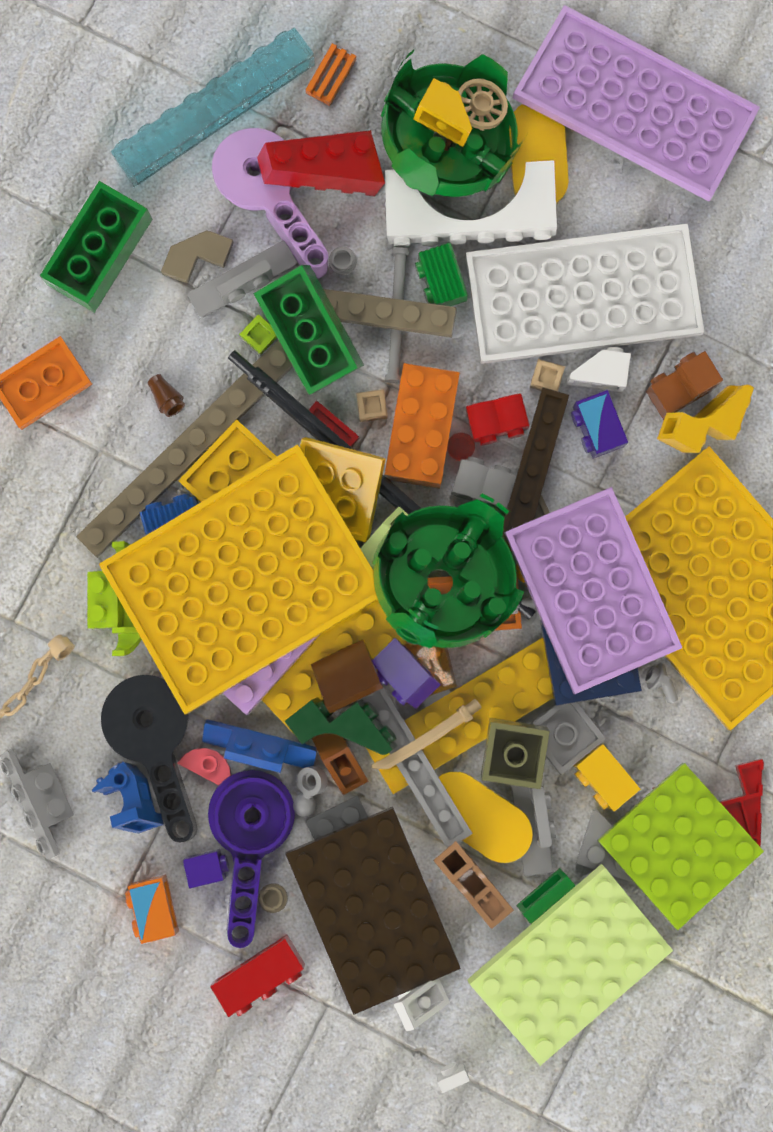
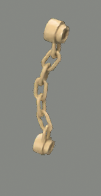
M60 634L48 643L49 651L33 662L28 674L27 683L20 692L13 694L3 704L2 709H0V719L5 715L13 716L26 704V696L35 685L42 682L48 668V662L53 657L59 661L73 651L75 645L68 637H63ZM37 664L38 666H43L38 680L36 677H32ZM16 698L19 701L22 700L12 711L10 707H7Z

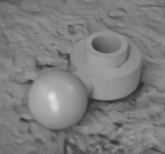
M319 766L303 768L297 776V784L302 794L295 798L293 809L301 817H308L314 813L316 802L313 796L322 793L327 787L326 773Z

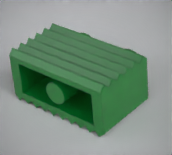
M451 243L419 252V262H415V268L419 279L424 278L427 288L423 289L426 302L450 307L467 302L468 294Z

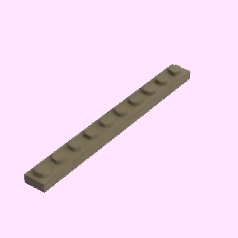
M279 340L253 364L255 368L257 366L260 367L276 382L293 368ZM245 373L76 536L95 557L98 558L112 542L121 536L140 517L139 512L146 511V505L154 503L236 419L239 420L265 395L247 380L248 376Z

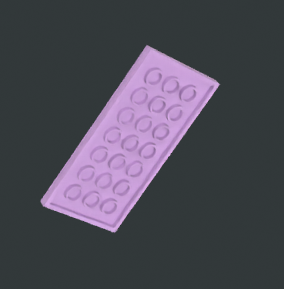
M565 5L512 97L514 100L707 201H710L760 109L759 106Z

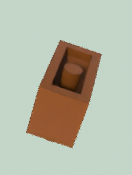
M324 733L312 738L324 765L343 795L369 782L345 738L332 733Z

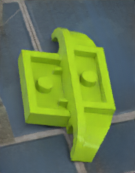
M125 541L112 542V548L117 553L130 545ZM103 571L87 572V629L112 628V633L118 634V644L115 650H112V656L129 655L141 642L140 635Z

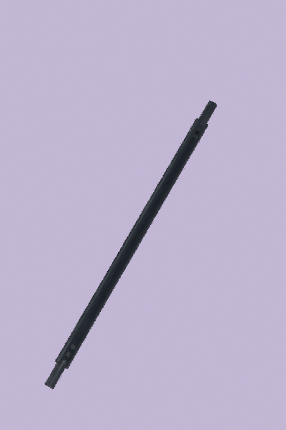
M236 350L229 355L228 359L248 376L247 380L314 438L322 442L353 449L260 367L257 366L255 368ZM382 475L379 494L396 509L400 507L408 515L422 509ZM521 599L518 611L529 620L536 611L533 608L522 605Z

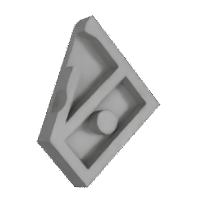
M592 810L576 863L594 870L602 864L612 876L633 882L597 841L612 825L598 811Z

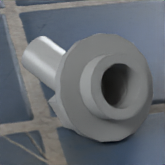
M660 663L657 666H652L645 677V680L648 682L647 688L654 690L662 687L667 703L677 701L676 690L672 680L667 676L665 665Z

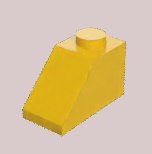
M434 78L423 96L413 120L463 147L472 130V126L460 93L449 84Z

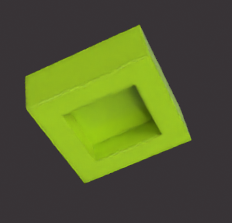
M259 314L239 334L260 355L277 339L271 325Z

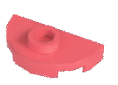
M209 748L194 749L184 754L177 763L217 785L231 776V768L227 759H224V756L218 751Z

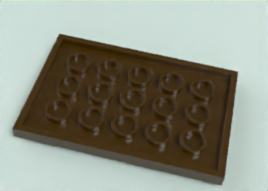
M393 806L285 853L353 1015L461 969Z

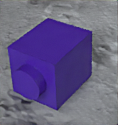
M220 849L188 856L183 859L189 889L223 881L226 878V872L230 871L226 854L221 855Z

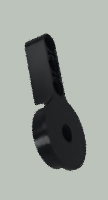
M137 675L125 679L112 689L103 704L101 727L104 737L110 747L120 756L140 762L146 767L169 837L178 843L189 841L197 833V822L175 755L173 754L185 736L188 727V714H184L165 679L153 675ZM145 710L150 711L153 715V722L148 727H144L140 721L141 715ZM164 765L168 766L171 770V777L166 782L161 781L158 777V771ZM171 793H176L180 798V805L175 810L171 809L167 804V798ZM181 820L189 825V833L186 837H181L176 832V825Z

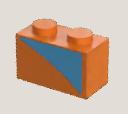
M166 874L133 882L128 886V891L125 892L126 903L129 909L133 908L135 920H132V929L136 938L139 937L141 944L172 937L179 932Z

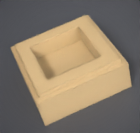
M538 359L530 388L541 391L542 387L558 391L565 366Z
M384 389L356 393L360 422L388 419Z

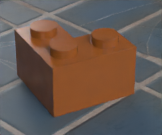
M706 351L698 355L695 352L686 355L674 367L675 372L668 376L665 372L661 373L650 381L652 385L646 393L663 420L666 413L680 411L712 392L723 381Z

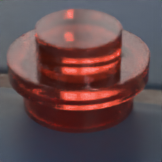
M459 432L449 438L447 451L453 459L457 461L467 460L468 457L473 455L475 442L470 435Z

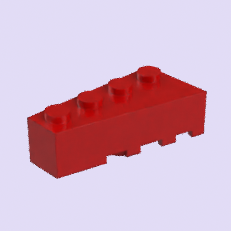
M371 130L265 142L257 156L264 184L296 188L309 186L314 187V190L322 191L335 189L341 190V193L348 194L361 192L365 193L366 196L374 197L385 184Z

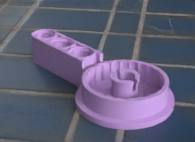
M248 128L232 133L219 144L212 160V174L218 190L226 199L240 208L254 211L265 210L267 219L282 241L286 242L300 266L310 265L317 279L323 277L328 270V252L289 195L292 187L264 184L257 156L265 142L282 141L284 139L271 131L259 128ZM249 167L252 171H259L260 174L257 176L249 175ZM283 214H288L291 216V218L288 220H282L279 218V216ZM298 236H303L307 240L304 242H296L294 238ZM313 258H318L322 263L313 265L309 261Z

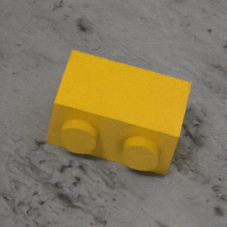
M604 744L597 746L573 765L577 769L574 775L584 787L590 785L596 792L593 798L603 810L608 807L615 812L641 790Z

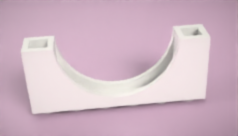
M554 161L526 162L522 185L513 200L499 212L478 220H458L437 212L423 199L418 189L408 187L395 170H385L387 238L389 244H394L395 247H408L410 243L434 246L438 242L445 241L458 245L466 243V240L490 243L494 239L506 238L507 241L511 242L520 241L523 237L546 240L551 238V236H556Z

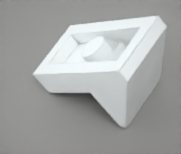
M438 978L399 995V1000L394 1003V1006L406 1031H410L428 1020L448 1005L450 1001Z

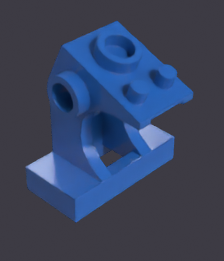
M126 762L118 763L109 770V774L104 779L100 777L96 780L97 785L92 789V792L109 795L120 791L122 794L123 808L121 812L110 816L112 828L140 834L164 825L162 814L155 812L148 779L136 765Z

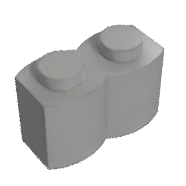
M468 457L467 460L462 459L451 495L469 501L477 499L496 509H500L496 506L499 502L507 509L516 475L511 474L510 468L501 465L489 468L484 466L483 460ZM485 494L493 498L494 502L491 503L490 501L480 497V495Z

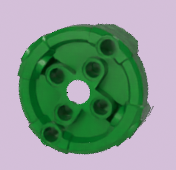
M414 49L406 56L405 60L413 54ZM481 54L465 66L438 63L413 69L412 60L409 59L399 71L397 70L398 73L384 99L385 104L380 115L382 117V141L387 155L392 162L391 167L408 187L418 189L431 196H434V194L449 197L468 196L480 191L486 192L497 183L499 184L513 164L512 160L523 143L522 141L519 145L517 144V122L508 99L507 113L498 126L484 129V131L472 127L464 146L456 144L455 148L451 147L449 151H444L445 142L442 138L433 137L435 131L413 120L434 78L449 84L456 91L469 80L485 79L496 84L506 96L508 72L500 64L484 54ZM477 86L469 87L473 94L477 92ZM481 86L482 91L489 92L490 89ZM463 91L461 97L471 99L467 95V93ZM493 92L491 95L493 100H498L499 97ZM463 103L464 107L470 106L469 104ZM501 104L493 106L494 109L502 111ZM469 111L466 113L470 117L473 112ZM490 112V114H491V116L494 118V120H496L498 117H500V116L495 115V114H492V113ZM476 115L474 120L479 121V116ZM484 116V122H489L486 116ZM509 125H510L511 137H512L511 145H510Z
M485 494L480 495V497L490 501L491 503L494 502L493 498ZM476 499L458 507L439 505L422 508L409 515H404L402 512L379 543L372 561L374 565L375 592L381 608L387 616L386 620L405 641L430 649L432 647L454 648L468 645L490 635L511 616L519 605L524 591L516 588L515 563L511 551L502 537L504 517L486 503ZM499 502L496 504V506H498L506 514L509 513V511L502 504H500ZM442 569L451 575L453 586L448 593L441 594L439 590L429 588L428 576L432 571Z

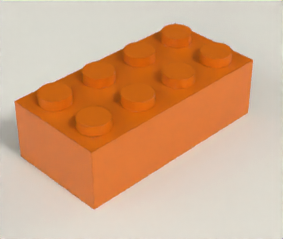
M403 363L384 474L390 481L440 489L460 372Z

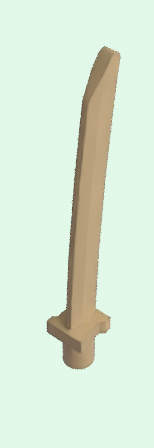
M474 699L466 706H460L456 709L457 712L406 746L373 763L371 768L389 769L414 755L461 723L470 721L473 718L472 715L482 708L480 703Z

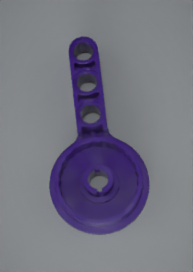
M244 770L227 777L214 791L208 808V821L214 838L233 857L226 930L230 944L236 948H245L252 942L254 937L262 858L284 843L292 830L295 819L293 799L287 787L277 777L259 770ZM254 806L260 811V816L255 822H248L244 819V814L246 810ZM251 867L254 870V874L250 879L242 880L238 877V872L241 868ZM241 896L251 899V903L246 909H239L235 906L236 900ZM237 926H245L248 932L243 938H235L232 935L233 929Z

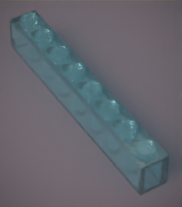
M295 27L289 31H282L266 47L261 46L257 48L251 57L243 62L239 61L233 64L229 72L220 78L215 77L211 79L205 88L197 93L193 92L186 96L183 103L177 107L165 110L158 120L152 124L147 123L143 125L137 134L131 138L119 141L114 149L110 151L113 158L133 187H136L315 65L314 53Z

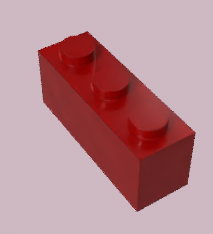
M285 935L214 980L210 988L228 1017L234 1013L237 1016H241L253 1007L251 1003L259 997L262 1000H266L278 991L276 987L286 981L289 985L303 975L301 971L304 969L305 963L289 936Z

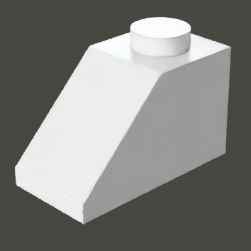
M608 347L607 350H601L570 374L567 379V385L622 393L627 386L631 353H624V350L618 347Z

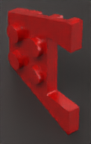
M757 759L735 765L743 795L719 802L761 847V796H763L762 770H764L763 759Z

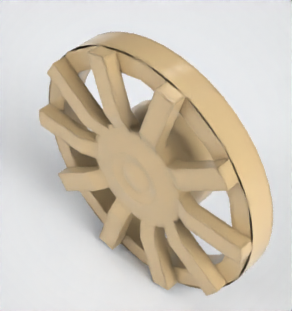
M472 79L460 87L458 90L460 96L465 91L471 98L461 97L463 103L470 105L465 107L466 112H473L470 117L468 116L472 127L484 131V129L495 128L502 122L507 113L508 103L505 94L496 84L485 79ZM477 86V92L473 94L469 87ZM481 86L490 89L489 92L482 91ZM493 92L499 97L498 100H493L491 96ZM501 104L502 111L494 109L493 106ZM490 112H491L492 114L498 115V116H500V117H498L496 120H494V118L491 116ZM476 115L479 116V121L474 120ZM484 116H486L489 122H484Z

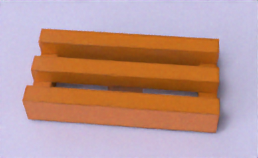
M332 43L308 84L306 94L330 106L356 62V55L352 53L350 55L345 49L342 48L340 50L337 48V45ZM334 55H336L337 57L334 63L332 64L330 70L328 71L326 77L324 78L322 84L320 85L318 91H315L318 83L320 82ZM342 60L347 61L327 97L323 94Z

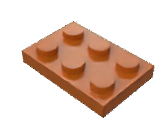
M59 336L0 374V400L17 426L23 430L91 386L92 382L64 339Z

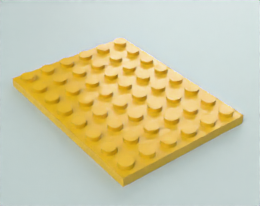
M298 444L99 563L184 714H189L378 600L374 587V570Z
M708 446L627 514L625 518L682 645L681 649L667 654L665 657L727 730L731 731L773 695V519L711 447Z

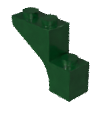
M316 697L285 720V723L301 744L308 742L314 736L332 733L381 755L388 754L398 746L395 742L397 738L394 732L387 725L383 727L377 719L379 714L370 702L365 703L363 699L356 702L334 719L332 716L334 712L329 713L324 700Z

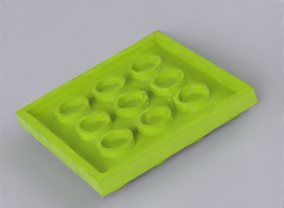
M685 763L680 764L597 840L676 930H679L764 852Z

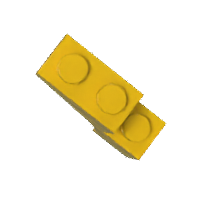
M748 384L741 386L729 385L693 417L684 412L666 413L657 440L682 453H700L701 448L706 442V435L717 440H735L741 429L746 409L750 405L754 387Z

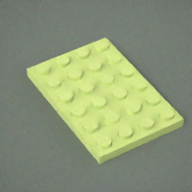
M601 864L469 977L467 981L541 1066L673 950L608 870Z

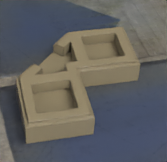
M208 230L170 247L161 273L188 284L198 259L224 268L234 241Z

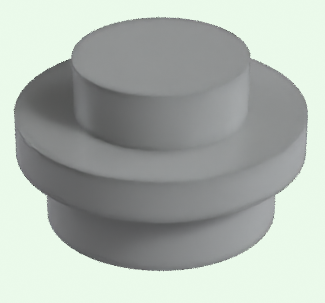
M338 247L331 252L329 266L334 273L347 275L356 267V255L351 249Z

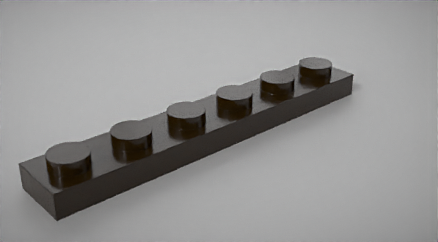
M542 387L507 510L509 513L505 514L502 537L510 551L511 548L504 533L534 520L569 394Z

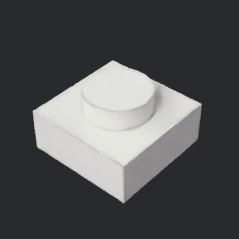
M456 1063L448 1064L440 1070V1074H437V1081L442 1093L469 1082V1076L464 1063L460 1065Z

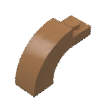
M457 841L433 860L491 929L514 911Z

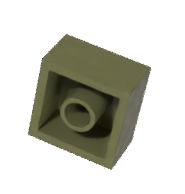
M489 718L481 770L482 780L541 789L550 733L548 727Z

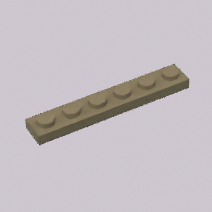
M323 289L341 322L452 338L457 313L456 307Z

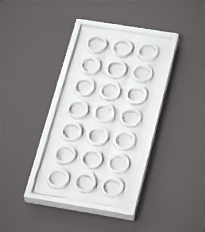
M688 224L466 252V264L481 364L699 336L704 333Z

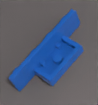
M209 719L204 724L202 742L226 748L224 759L281 773L283 763L301 768L314 766L317 754L315 746L305 743L301 744L296 741Z

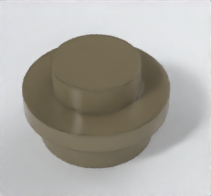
M268 884L259 893V904L266 912H280L287 904V892L279 884Z

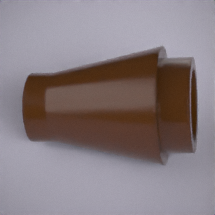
M157 374L148 380L147 384L152 391L160 413H164L166 417H172L185 407L184 397L161 374Z

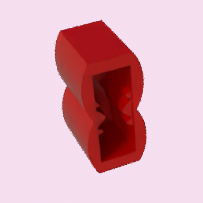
M521 393L466 406L473 443L480 442L481 446L497 442L496 437L507 435L508 439L525 435L524 431L529 428Z

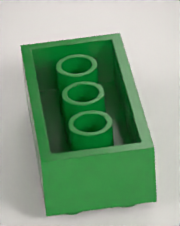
M98 181L43 269L40 277L47 286L95 313L153 219L148 209L103 182Z
M301 265L253 293L309 395L320 391L364 366L310 265Z

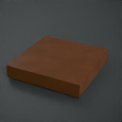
M363 639L310 664L329 713L383 688Z

